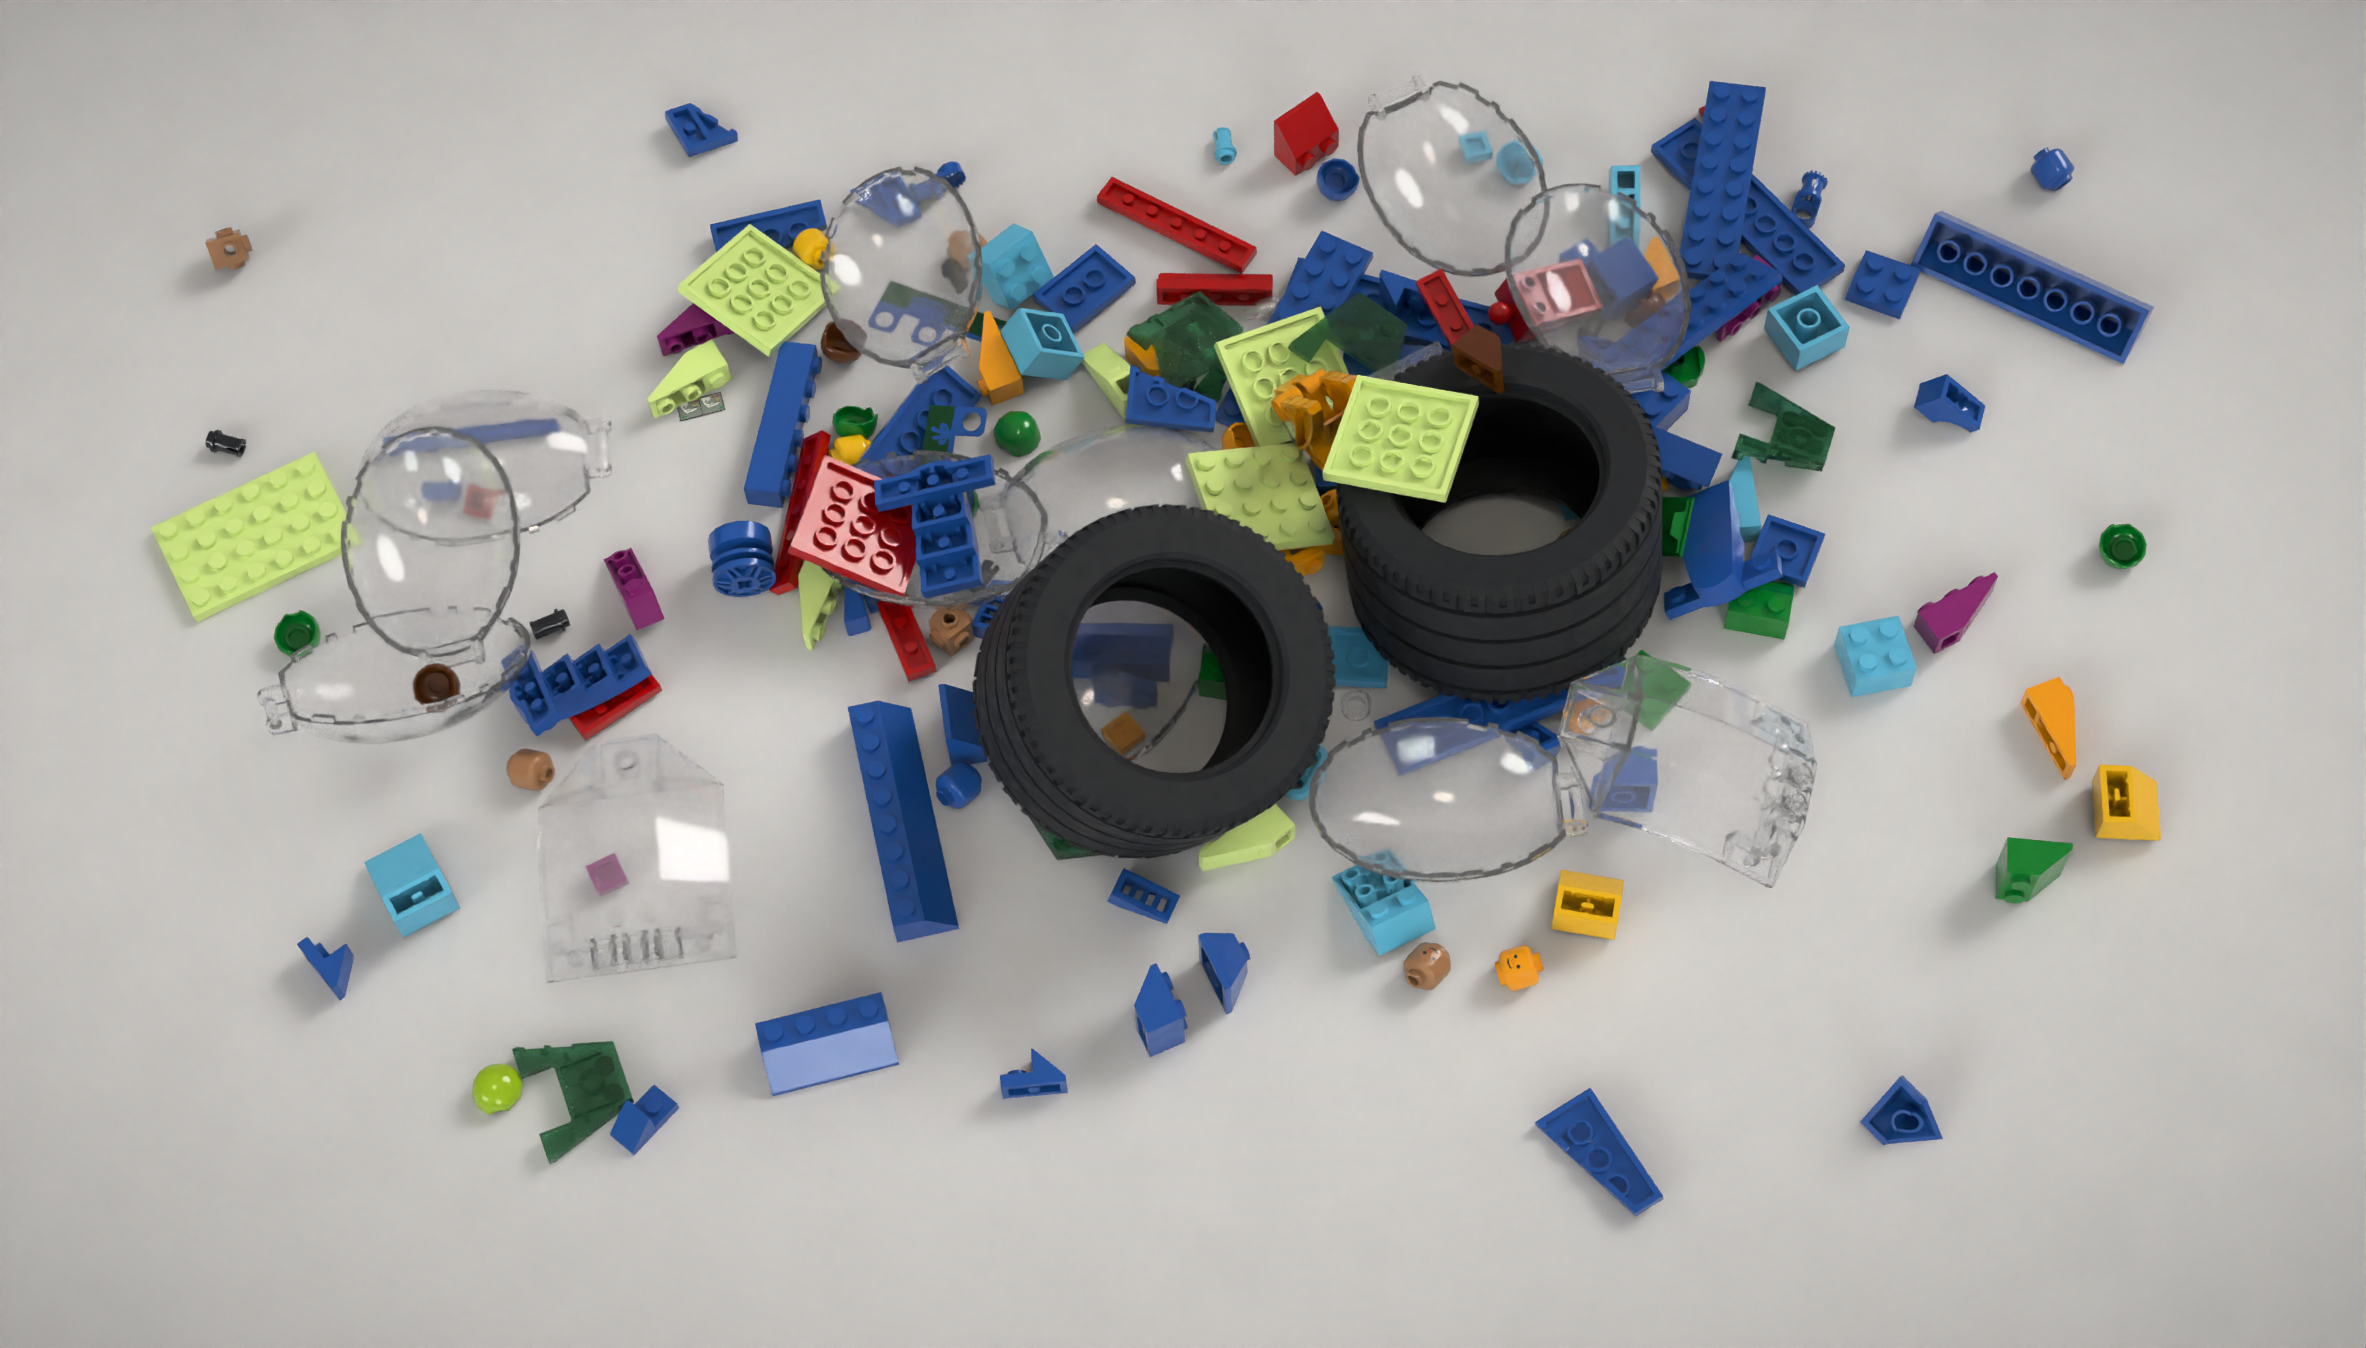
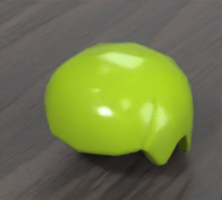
M491 1064L480 1070L473 1081L472 1098L476 1107L489 1115H493L497 1111H509L522 1095L523 1082L519 1072L507 1064Z

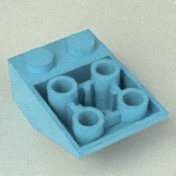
M421 833L364 862L403 938L460 909Z
M1388 851L1375 855L1369 860L1332 876L1333 882L1362 933L1379 956L1436 929L1429 900Z

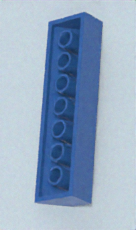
M1943 211L1934 214L1911 263V266L1921 269L1922 272L2122 364L2128 358L2154 309L2153 306Z
M878 700L848 707L897 943L959 929L912 709Z

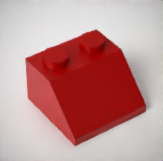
M1318 92L1274 120V156L1295 176L1304 170L1311 169L1317 161L1324 156L1331 155L1339 147V129L1322 96Z

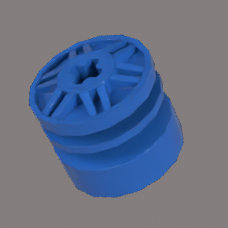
M734 521L715 528L709 534L708 546L712 561V581L716 591L732 597H748L769 590L775 584V562L772 557V538L768 527L753 521Z

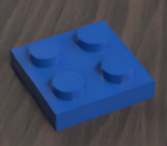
M1866 250L1845 300L1900 319L1921 269Z
M1768 514L1750 559L1755 558L1759 554H1766L1777 550L1781 557L1783 577L1779 579L1805 588L1824 541L1825 533Z

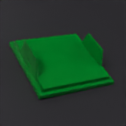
M1662 497V557L1683 556L1695 498Z

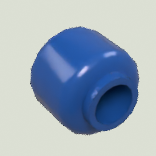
M2046 147L2033 157L2035 162L2032 164L2030 171L2043 189L2057 191L2073 179L2071 174L2074 171V165L2063 150L2059 148L2049 150Z
M956 763L936 779V796L943 805L955 809L965 807L978 797L981 792L982 778L980 773L970 764Z

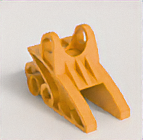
M1322 368L1310 376L1296 375L1274 390L1275 398L1271 400L1272 407L1278 417L1283 422L1290 421L1295 425V446L1299 450H1305L1321 471L1325 467L1357 378L1356 375L1332 370L1326 373ZM1326 396L1333 400V410H1331L1327 403Z

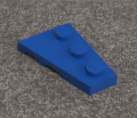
M1131 365L1125 423L1213 433L1217 401L1187 388H1178L1165 382V379L1159 376H1150L1141 372L1140 368Z

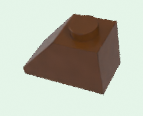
M1477 324L1452 344L1454 365L1473 379L1501 394L1504 391L1500 337L1496 333L1488 331Z

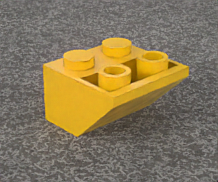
M2099 765L2092 780L2095 838L2160 841L2157 781L2132 766Z
M1561 870L1551 929L1615 940L1624 880Z

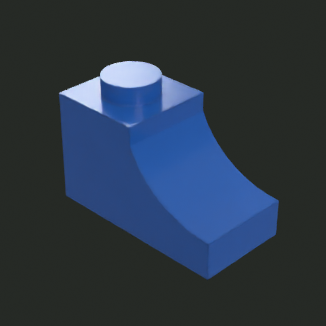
M1945 374L1920 383L1914 408L1933 423L1937 421L1952 423L1963 427L1971 433L1980 430L1985 405L1952 377Z

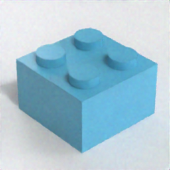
M1014 223L970 256L992 302L1009 310H1013L1054 278L1033 232Z
M1818 285L1769 308L1764 325V330L1795 371L1844 348L1850 329L1849 325Z
M1018 308L1000 330L1021 375L1067 380L1085 358L1064 315L1061 313Z
M1899 616L1839 627L1834 646L1851 697L1911 686L1917 667Z

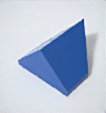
M1903 1075L1896 1080L1860 1121L1883 1145L1943 1139L1927 1099Z

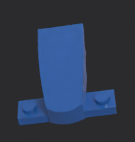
M990 454L957 462H930L917 467L910 473L874 481L875 504L879 512L912 505V530L916 536V562L920 567L921 593L925 599L983 586L977 536L966 492L996 485L994 461Z
M1729 480L1687 496L1695 498L1683 551V560L1691 583L1674 587L1664 593V611L1669 620L1703 607L1725 604L1746 593L1747 590L1783 577L1781 557L1777 550L1766 554H1759L1755 558L1744 562L1745 542L1740 535V515L1734 505V488Z
M631 634L606 651L598 643L576 660H573L567 653L544 671H542L535 653L528 645L503 661L511 681L509 689L510 699L536 736L552 729L561 720L589 710L621 694L652 675L637 641Z

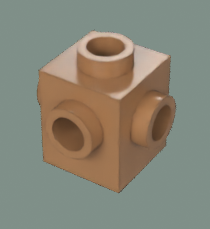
M232 227L224 228L215 232L216 237L206 239L205 244L215 270L227 266L229 270L243 267L246 265L244 261L249 260L248 252L253 251L247 234L242 236L240 229L233 231ZM233 246L235 251L229 252L225 247Z
M953 603L945 608L938 609L931 619L928 620L931 631L929 634L930 639L950 657L974 641L973 620L966 610H959Z

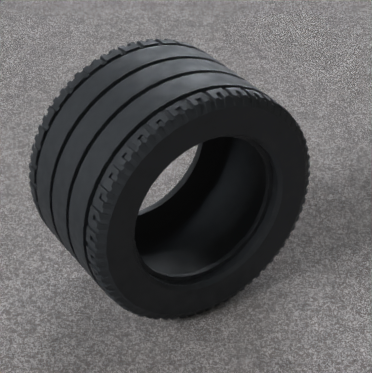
M1501 342L1504 391L1501 394H1498L1454 365L1453 351L1449 352L1448 350L1442 352L1440 356H1430L1429 360H1420L1415 367L1409 366L1405 369V372L1397 373L1394 376V380H1389L1474 395L1479 398V405L1446 503L1336 483V498L1348 589L1354 613L1365 632L1366 638L1372 642L1382 658L1389 660L1390 665L1394 668L1398 667L1399 672L1404 676L1408 674L1414 682L1420 681L1423 687L1428 688L1430 686L1433 688V691L1438 693L1443 691L1446 696L1450 697L1457 695L1459 699L1463 700L1470 698L1472 702L1485 700L1486 703L1499 701V704L1507 703L1506 701L1513 700V703H1519L1520 700L1526 699L1527 702L1534 701L1536 697L1543 699L1548 698L1550 694L1554 696L1559 695L1564 689L1566 691L1572 690L1577 684L1579 686L1585 684L1586 679H1594L1599 672L1604 673L1608 669L1609 664L1614 665L1618 661L1619 656L1623 657L1627 653L1628 647L1631 648L1634 645L1636 638L1639 639L1643 628L1646 627L1649 618H1651L1660 591L1662 571V467L1660 449L1649 419L1646 418L1643 409L1640 408L1639 402L1636 399H1632L1630 392L1624 390V386L1620 382H1615L1611 375H1605L1604 370L1599 367L1593 368V364L1588 361L1582 362L1580 357H1570L1569 353L1563 351L1559 353L1554 348L1547 350L1539 345L1532 347L1528 343H1523L1521 346L1509 342V345H1504ZM1495 492H1521L1542 496L1564 505L1581 518L1575 527L1557 540L1530 551L1508 555H1480L1458 551L1436 542L1421 531L1435 515L1447 507L1467 498Z
M1159 504L1135 507L1133 511L1131 508L1107 515L1106 518L1105 516L1073 533L1017 583L1006 596L1004 602L999 605L989 623L990 626L986 628L979 648L981 652L977 654L974 677L977 678L972 683L973 704H976V707L973 709L976 730L980 731L978 739L980 745H982L985 758L989 757L990 760L988 766L994 772L998 783L1002 782L1004 785L1003 791L1010 796L1015 805L1019 804L1022 809L1020 811L1030 817L1035 824L1040 823L1044 831L1051 833L1059 840L1064 838L1069 845L1076 846L1085 851L1091 849V853L1110 857L1118 855V858L1141 859L1145 857L1149 859L1176 854L1211 840L1248 822L1266 809L1271 808L1295 786L1306 772V769L1310 767L1320 748L1318 744L1324 741L1325 732L1330 722L1327 718L1332 715L1333 711L1332 702L1334 701L1335 693L1332 692V689L1336 687V679L1334 678L1335 664H1332V660L1335 658L1334 650L1331 649L1332 640L1331 636H1327L1329 627L1323 620L1324 614L1322 609L1318 610L1317 604L1319 602L1316 597L1312 596L1310 586L1304 584L1302 580L1304 579L1303 575L1294 569L1295 566L1291 561H1286L1284 558L1286 555L1282 551H1277L1274 548L1275 545L1270 541L1268 543L1265 542L1263 535L1254 533L1248 526L1242 527L1239 525L1240 521L1228 519L1227 516L1222 514L1214 515V511L1201 510L1197 507L1187 509L1186 505L1164 504L1159 507ZM1114 601H1137L1152 604L1182 618L1209 645L1224 678L1227 710L1220 741L1213 755L1200 771L1168 773L1142 767L1111 749L1093 730L1079 705L1072 678L1074 641L1079 625L1089 608Z

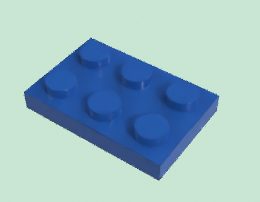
M1095 244L1033 294V298L1045 311L1063 314L1074 334L1134 286L1136 281L1130 272Z

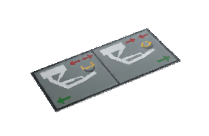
M721 392L699 397L695 401H688L678 406L677 409L680 421H685L724 411L725 406Z

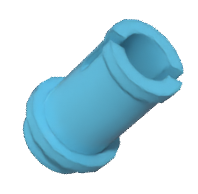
M1226 127L1217 128V132H1213L1216 145L1215 158L1221 164H1230L1237 155L1236 148L1232 145L1230 129Z

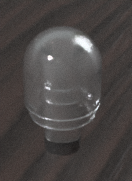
M1277 296L1259 299L1255 302V307L1244 310L1246 321L1259 318L1260 322L1269 321L1281 299Z

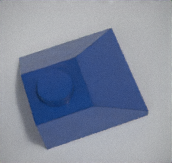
M1202 933L1198 935L1200 963L1227 1015L1233 1011L1247 976V961L1251 959L1244 942L1238 943L1234 933Z

